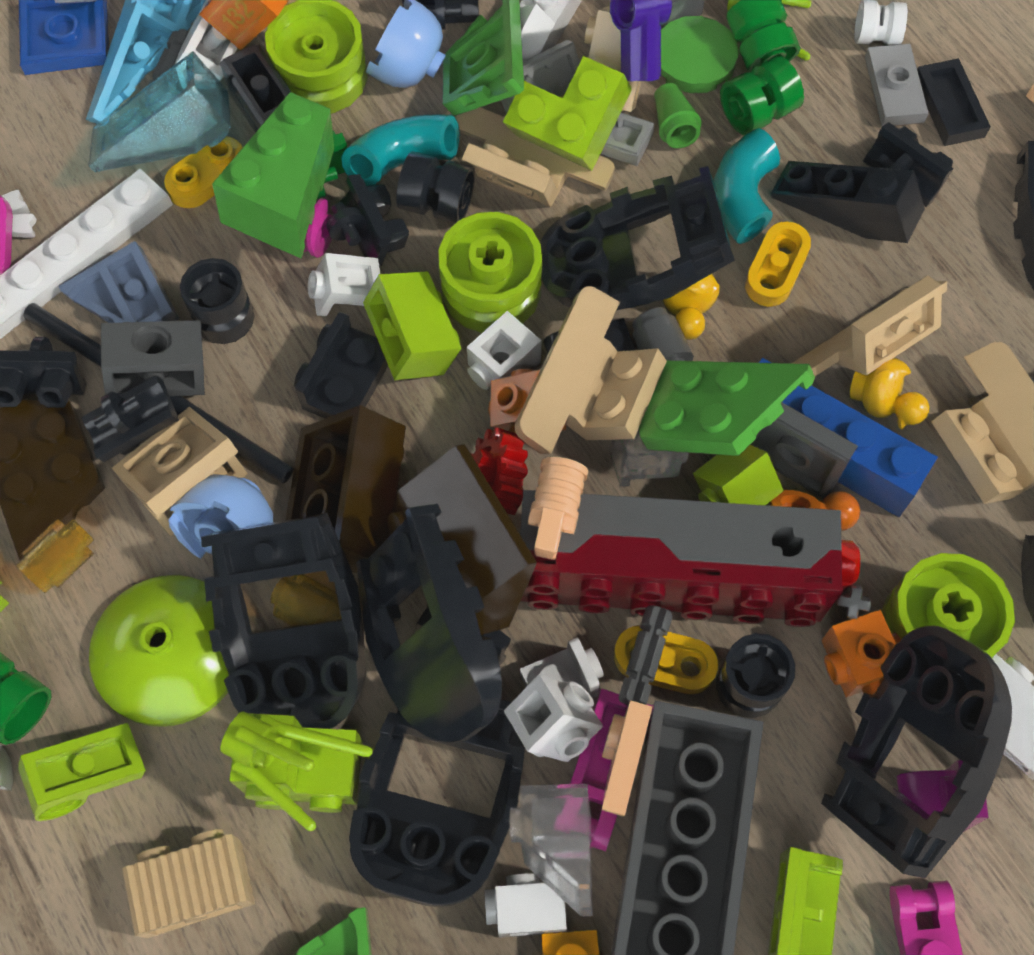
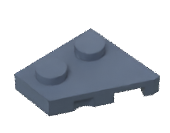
M136 241L59 285L61 292L70 300L107 323L159 322L180 319L146 254Z

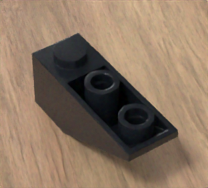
M788 161L771 191L773 199L865 239L908 243L925 210L913 170Z

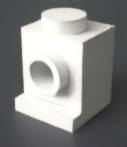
M506 311L467 346L468 365L470 366L467 369L468 373L480 388L488 390L491 387V380L509 377L510 373L514 370L536 368L541 363L542 340L510 312ZM503 360L505 362L500 365L497 361Z
M562 870L551 871L550 883H540L539 874H516L506 877L507 886H495V889L485 890L487 925L498 924L499 938L566 932Z

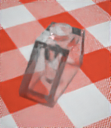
M588 784L520 786V808L510 809L511 843H521L524 864L580 916H593L591 809Z

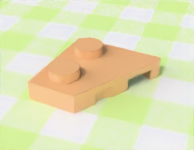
M630 700L624 716L617 714L613 716L602 753L603 758L612 760L601 809L603 811L625 816L652 706Z

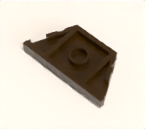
M22 400L17 407H0V506L18 558L27 566L39 557L36 551L56 530L62 533L76 519L78 511L82 507L90 505L105 489L79 417L70 401L67 402L64 408H48L40 404L39 400Z

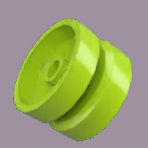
M297 0L284 6L280 14L268 25L265 32L266 51L269 60L292 93L330 108L331 114L351 106L363 93L368 79L361 25L353 12L333 0Z
M480 212L459 220L445 233L438 249L439 271L443 302L451 317L465 328L481 333L506 311L510 312L523 324L536 311L542 289L541 244L532 228L515 216L501 212Z
M940 553L920 560L889 593L881 610L891 633L895 632L898 634L901 640L905 635L917 628L939 626L979 646L991 658L1008 643L1015 624L1013 599L1003 579L985 563L965 554Z

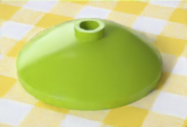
M166 575L144 580L116 597L98 620L89 647V667L92 680L104 701L123 717L148 726L165 727L179 725L204 715L227 695L228 691L224 679L229 674L221 652H213L209 631L215 628L212 601L206 602L204 581L182 575ZM166 633V639L161 646L151 647L150 642L154 635Z

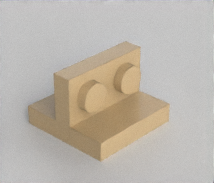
M190 407L178 415L179 421L151 436L111 468L170 536L174 534L169 527L168 521L174 513L170 509L190 489L213 474L230 475L238 478H243L248 474L235 457L238 450L230 439Z

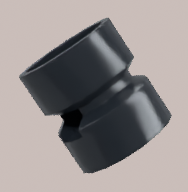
M411 151L407 155L400 172L396 194L397 207L421 215L432 210L436 219L456 224L459 220L465 218L469 209L475 183V168L450 160L441 166L438 158Z
M209 258L198 261L187 269L180 283L181 297L187 310L190 312L192 320L201 321L202 337L217 344L236 342L244 337L251 329L255 316L241 274L236 267L224 259Z
M754 633L740 638L730 648L716 675V690L720 701L729 711L740 717L756 718L768 714L785 696L795 679L796 664L791 651L781 640L768 634Z

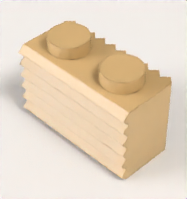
M216 829L193 836L191 838L192 846L171 852L170 846H160L137 854V863L122 868L135 936L148 939L255 905L241 840L232 834L224 835L223 829Z

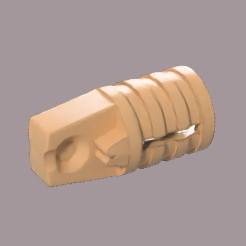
M546 457L541 462L540 470L542 472L539 475L535 501L531 504L527 524L539 527L534 546L535 556L555 560L562 532L573 535L575 533L579 516L577 509L580 506V495L583 493L584 481L588 476V468L571 459Z

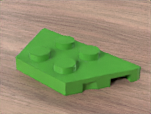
M502 0V6L488 21L482 15H479L468 27L466 33L445 53L446 56L443 60V105L454 116L515 96L524 91L519 0Z
M667 360L639 426L640 438L647 450L739 456L756 439L760 430L771 425L784 412L781 402L795 388L800 386L807 390L815 380L814 373L810 364Z

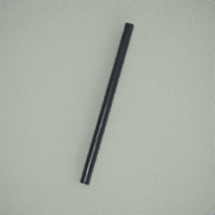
M31 303L24 311V318L101 367V345L36 303ZM170 396L178 415L188 407L192 408L230 439L238 450L237 455L282 484L290 479L294 471L292 466L182 396Z

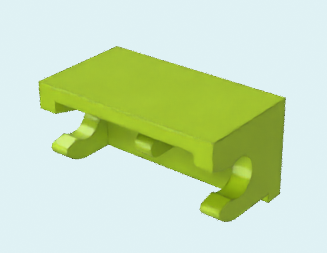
M789 847L780 854L768 955H832L843 859L804 851L794 847Z

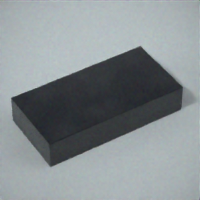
M959 58L919 66L917 71L927 109L943 145L948 146L985 138L991 126Z

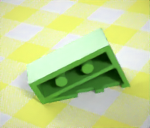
M291 92L286 96L212 183L222 224L302 259L306 233L309 224L312 225L318 193L323 189L334 152L330 108Z

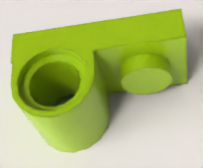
M128 723L20 756L18 770L35 820L40 822L64 816L81 807L89 795L140 779L146 771Z

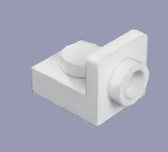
M325 253L316 271H311L308 279V294L315 301L317 316H327L334 303L364 306L363 302L378 274H380L378 258Z
M578 637L568 641L567 649L520 668V675L525 687L538 674L568 684L571 681L576 682L592 698L598 695L600 685L598 679L604 676L601 664L592 648L584 650Z

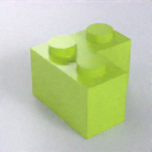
M583 56L563 98L524 81V91L515 95L503 123L514 135L592 171L632 88L623 73Z
M250 714V715H252V716H254V717L260 719V717H261L263 714ZM266 714L282 723L303 728L295 716ZM305 728L351 740L355 743H363L357 730ZM281 736V745L312 759L314 768L306 771L277 757L265 769L257 766V769L295 802H310L309 810L337 813L342 812V804L357 805L361 756ZM232 758L229 781L245 794V798L256 800L255 807L283 810L249 779L232 771L235 761Z

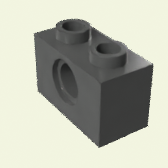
M201 321L101 323V368L105 395L111 391L121 395L155 375L163 379L169 396L205 395Z

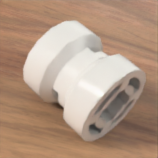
M861 0L855 23V43L869 45L873 41H882L885 46L901 44L906 30L907 3L891 2L889 5L883 6L879 5L875 0Z

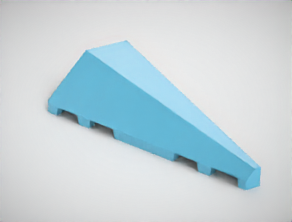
M125 0L86 120L100 125L106 124L110 120L109 117L120 104L136 90L135 87L157 66L164 49H169L167 43L172 32L179 31L180 29L188 31L206 0Z

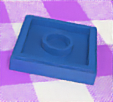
M19 0L20 66L24 74L30 75L104 65L109 51L107 0L76 3H55L54 0Z

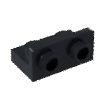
M339 312L331 325L326 324L321 330L317 340V350L311 361L303 363L296 374L294 387L302 409L326 419L358 405L366 407L388 364L378 339L352 328L349 315Z

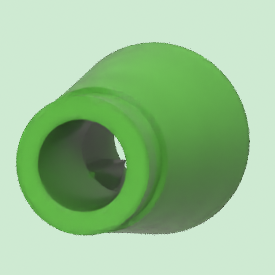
M666 83L661 85L654 93L659 136L672 148L690 146L700 135L701 117L676 84Z

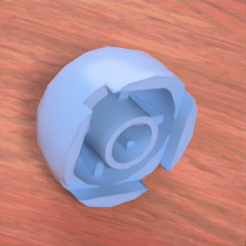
M404 0V7H398L375 49L379 52L375 63L378 65L370 61L366 73L382 83L398 88H408L417 85L426 74L434 78L446 56L439 51L443 40V33L435 15L416 0Z
M219 474L208 476L190 489L171 507L170 511L174 513L168 520L169 527L178 541L200 559L206 552L212 554V546L202 547V536L222 530L228 531L274 523L273 512L255 483L246 478Z

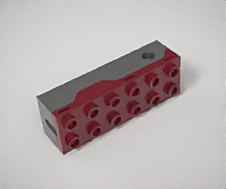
M523 490L520 536L537 564L520 602H527V605L534 609L553 610L558 607V604L577 605L579 610L587 613H605L609 611V608L630 609L631 614L643 617L646 607L648 605H655L671 612H681V616L689 620H707L712 618V615L733 616L735 622L744 624L760 623L764 621V618L784 619V623L792 627H810L815 625L816 622L822 621L840 594L856 583L859 577L860 550L853 541L841 540V510L596 494L580 495L581 502L579 509H577L579 516L575 533L573 535L562 532L556 559L551 560L537 557L534 554V546L539 527L527 524L531 504L535 501L536 491Z

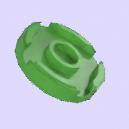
M685 16L669 22L661 29V75L666 78V83H674L679 87L680 91L687 93H708L717 89L718 84L724 81L727 82L732 77L739 56L737 41L734 39L731 31L717 20L703 16Z

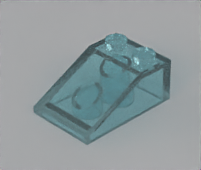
M192 51L93 127L88 166L94 172L196 154L206 145L209 147L216 146L227 136L229 128H231L228 90L196 53Z

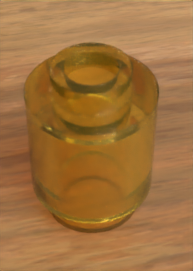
M57 519L22 552L25 557L15 566L46 594L54 585L58 588L62 586L94 555L88 548L94 539L74 519L66 525Z
M305 574L293 575L290 578L282 577L276 584L270 597V603L274 605L273 616L290 626L342 619L336 591Z

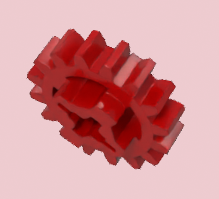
M495 427L494 430L487 429L485 431L484 439L477 438L476 451L474 454H470L508 515H515L523 501V479L528 474V469L524 462L528 456V451L522 449L524 441L516 433Z

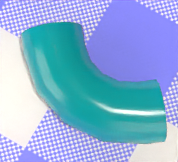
M415 115L392 120L375 127L344 150L342 155L344 171L348 176L360 174L366 186H372L379 182L389 171L402 166L411 151L434 156L438 160H452L457 154L460 142L458 122L452 115Z
M760 128L744 135L725 152L713 179L725 227L732 238L739 244L746 243L759 235L773 217V212L763 202L758 193V185L766 174L779 166L780 154L772 137Z

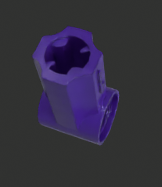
M610 0L611 18L621 33V73L625 75L628 81L658 80L661 76V25H664L669 20L672 10L671 0Z

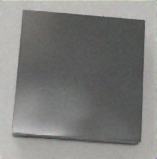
M781 402L784 412L771 425L760 430L756 439L750 445L768 453L775 471L824 499L834 489L858 446Z

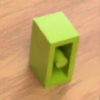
M429 271L378 274L363 304L394 381L444 375L462 348L458 333L451 325L443 306L442 296L436 290Z

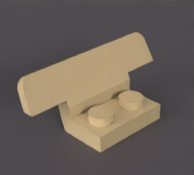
M480 107L455 116L460 133L484 142L481 148L469 143L461 159L465 165L475 168V177L550 208L568 176L604 191H607L613 178L615 166L609 158L600 155L591 171L514 135L503 123L504 116Z
M927 275L909 288L901 290L895 297L878 308L862 315L856 322L791 364H810L814 376H817L834 364L864 375L870 374L883 363L893 359L941 327L942 294L947 292V281H936Z
M592 286L585 287L576 294L515 422L517 436L539 454L552 453L564 425H567L586 441L634 439L667 362L658 348L618 352L612 343L604 338L620 302Z
M993 342L964 356V359L988 393V396L981 399L971 408L945 410L931 421L984 504L1013 499L1034 486V383L1009 346L1002 342Z

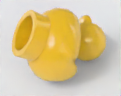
M713 274L671 298L663 300L668 311L675 315L686 340L696 339L702 334L706 322L703 313L708 311L717 300L720 286Z
M893 358L868 375L856 371L854 373L850 387V398L863 402L866 411L876 418H885L895 413L898 418V427L901 430L907 425H916L923 422L927 418L930 409L928 400L918 392H907L901 395L904 377L911 374V370L900 359Z

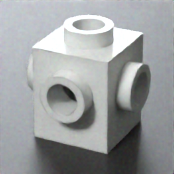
M538 674L504 710L527 752L538 757L545 756L564 762H569L572 758L580 755L587 748L589 740L603 727L591 708L594 705L592 697L581 685L573 681L568 684Z

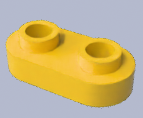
M229 136L211 138L172 166L164 179V185L171 201L182 208H195L215 196L212 183L243 148L240 142ZM188 177L192 178L190 181L183 182Z
M787 221L779 222L767 231L749 268L745 282L746 292L755 303L773 307L782 304L788 299L811 248V238L804 227ZM786 248L791 253L786 254L785 252L779 251V249ZM761 284H771L775 289H767Z
M640 625L624 630L618 637L614 649L616 667L628 678L629 676L626 674L631 658L630 652L634 648L638 631H643ZM668 632L667 636H663L666 641L654 681L649 682V684L684 694L703 692L712 684L718 671L716 653L702 640ZM688 661L693 662L698 667L699 674L692 677L685 675L681 670V664Z

